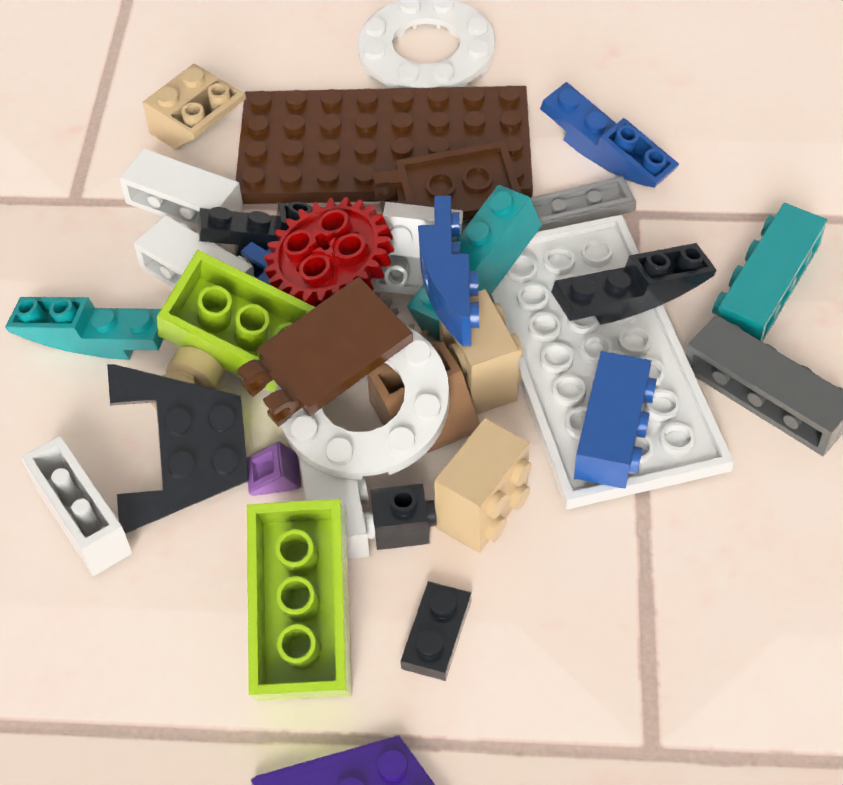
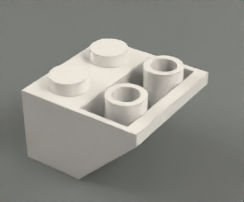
M385 202L383 217L393 236L391 243L395 250L393 253L388 254L392 264L381 267L385 277L384 279H376L375 291L415 295L424 284L420 264L418 225H435L434 207ZM451 209L452 212H460V235H461L463 211H462V210H453V209ZM452 237V241L458 239V237Z

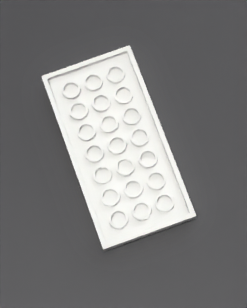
M622 214L537 232L490 295L494 304L499 303L505 314L508 331L510 334L515 333L521 342L523 357L519 358V368L522 376L520 384L566 509L730 472L734 464L733 458L663 305L638 315L600 325L595 316L569 321L551 293L555 280L623 268L627 263L629 255L639 254ZM601 351L652 360L649 377L657 379L653 403L644 402L642 410L650 413L646 437H637L635 443L636 447L643 448L638 474L629 472L626 489L574 479L576 453Z

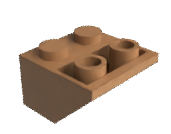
M443 341L432 346L440 356L447 373L450 395L449 411L440 436L427 453L470 436L480 424L462 370ZM388 364L377 367L367 375L369 401L383 426L398 414L404 402L405 391L400 375Z

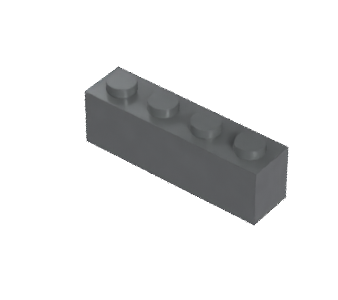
M715 315L688 343L686 357L697 379L822 457L842 436L843 388L831 384L813 373L808 367L796 363L778 352L773 346L761 342L743 331L736 324L729 323L718 315Z

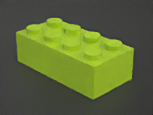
M197 249L157 315L158 336L179 347L191 346L201 349L213 356L224 369L240 376L237 371L240 366L254 359L260 360L256 351L258 347L315 307ZM273 380L264 389L274 392L276 391L277 384Z
M341 499L246 504L248 695L256 701L352 696L346 511Z

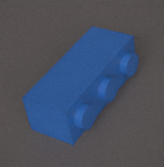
M605 351L600 352L576 453L574 479L626 489L629 472L638 474L643 448L635 446L636 438L646 437L650 413L642 410L644 402L653 403L657 382L656 378L649 377L652 360Z

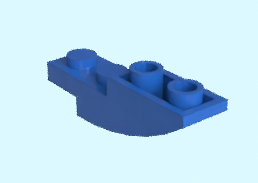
M567 81L542 101L540 110L566 131L563 141L578 153L614 175L623 176L625 180L639 185L655 188L679 166L676 160L627 119L623 118L618 123L614 122Z
M434 196L435 225H418L423 283L434 311L449 333L462 346H471V328H479V302H470V297L478 296V271H469V254H461L460 241H452V237H460V212L451 211V196Z

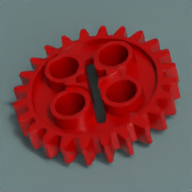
M345 197L340 205H335L333 198H329L324 208H320L319 204L314 202L312 212L307 213L303 209L298 210L300 219L297 221L287 218L285 221L289 228L287 230L275 231L279 241L269 242L267 246L271 253L264 256V260L268 265L264 270L271 286L316 307L358 277L373 291L374 287L371 279H384L385 275L381 267L392 264L388 254L393 253L395 249L391 243L393 236L382 213L377 214L373 205L365 208L363 201L360 199L352 206L348 197Z

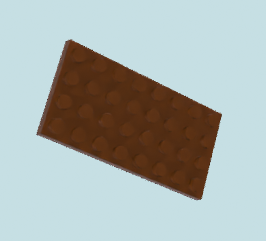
M527 86L245 91L246 100L243 102L236 181L240 185L243 204L327 203L329 198H333L334 202H341L345 197H348L350 202H357L359 199L363 202H381L375 201L372 187L374 185L372 172L396 170L395 160L503 140L506 142L522 194L530 198L533 196ZM395 193L394 196L382 201H398L397 194Z

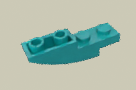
M20 297L5 325L9 333L48 347L108 359L130 360L133 350L159 351L164 340L158 336L157 315L161 309L95 308L89 297Z

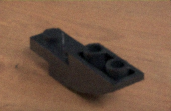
M303 202L278 203L276 216L261 211L245 213L230 211L223 207L200 208L198 216L199 241L235 245L236 256H242L241 250L251 242L267 250L269 249L267 246L269 242L279 241L275 231L287 230L289 228L285 221L287 218L297 221L300 219L298 210L303 209L310 213L313 206Z
M693 243L629 255L627 263L623 268L555 280L551 293L569 321L595 316L599 324L602 325L638 315L663 305L709 280L715 275L717 270L699 245Z

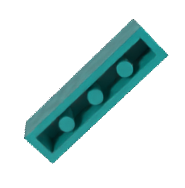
M501 185L495 188L456 240L460 241L461 254H469V271H478V291L486 289L489 296L542 226L530 197ZM423 284L409 302L407 308L421 331L426 329L429 332L428 335L440 340L439 318L429 301Z
M784 202L776 216L770 214L767 217L761 231V240L754 239L745 256L746 264L744 267L737 265L729 281V287L731 288L727 293L720 292L714 303L712 313L729 323L736 324L743 331L763 342L819 249L828 219Z

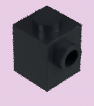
M423 483L370 489L377 550L429 544V527L437 526L434 500H425Z

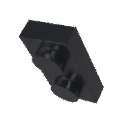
M427 582L400 660L402 670L446 681L471 605L472 592Z

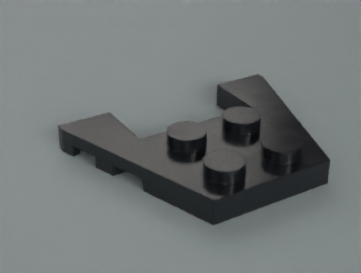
M107 364L110 406L156 403L163 490L117 494L118 520L125 534L248 482L240 395L116 364Z

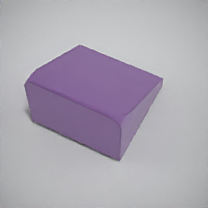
M280 441L246 458L248 491L250 495L258 496L301 488L298 455Z

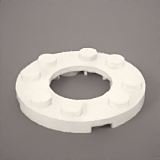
M399 0L379 9L364 23L358 37L359 61L365 74L370 79L375 78L385 84V89L467 87V83L478 76L483 78L490 69L495 54V36L489 21L475 8L457 0ZM426 23L436 25L437 29H440V25L447 28L448 33L458 37L460 42L458 50L451 57L440 62L428 64L406 60L393 47L395 38L403 36L407 28L413 26V29H417L418 25Z
M408 327L413 333V342L384 362L400 375L405 387L404 402L393 419L386 425L368 432H351L331 422L324 415L322 408L310 416L302 407L281 425L283 433L293 450L305 462L319 471L331 476L351 480H363V476L389 472V475L409 467L427 453L444 428L449 411L450 395L444 364L434 347L421 334Z

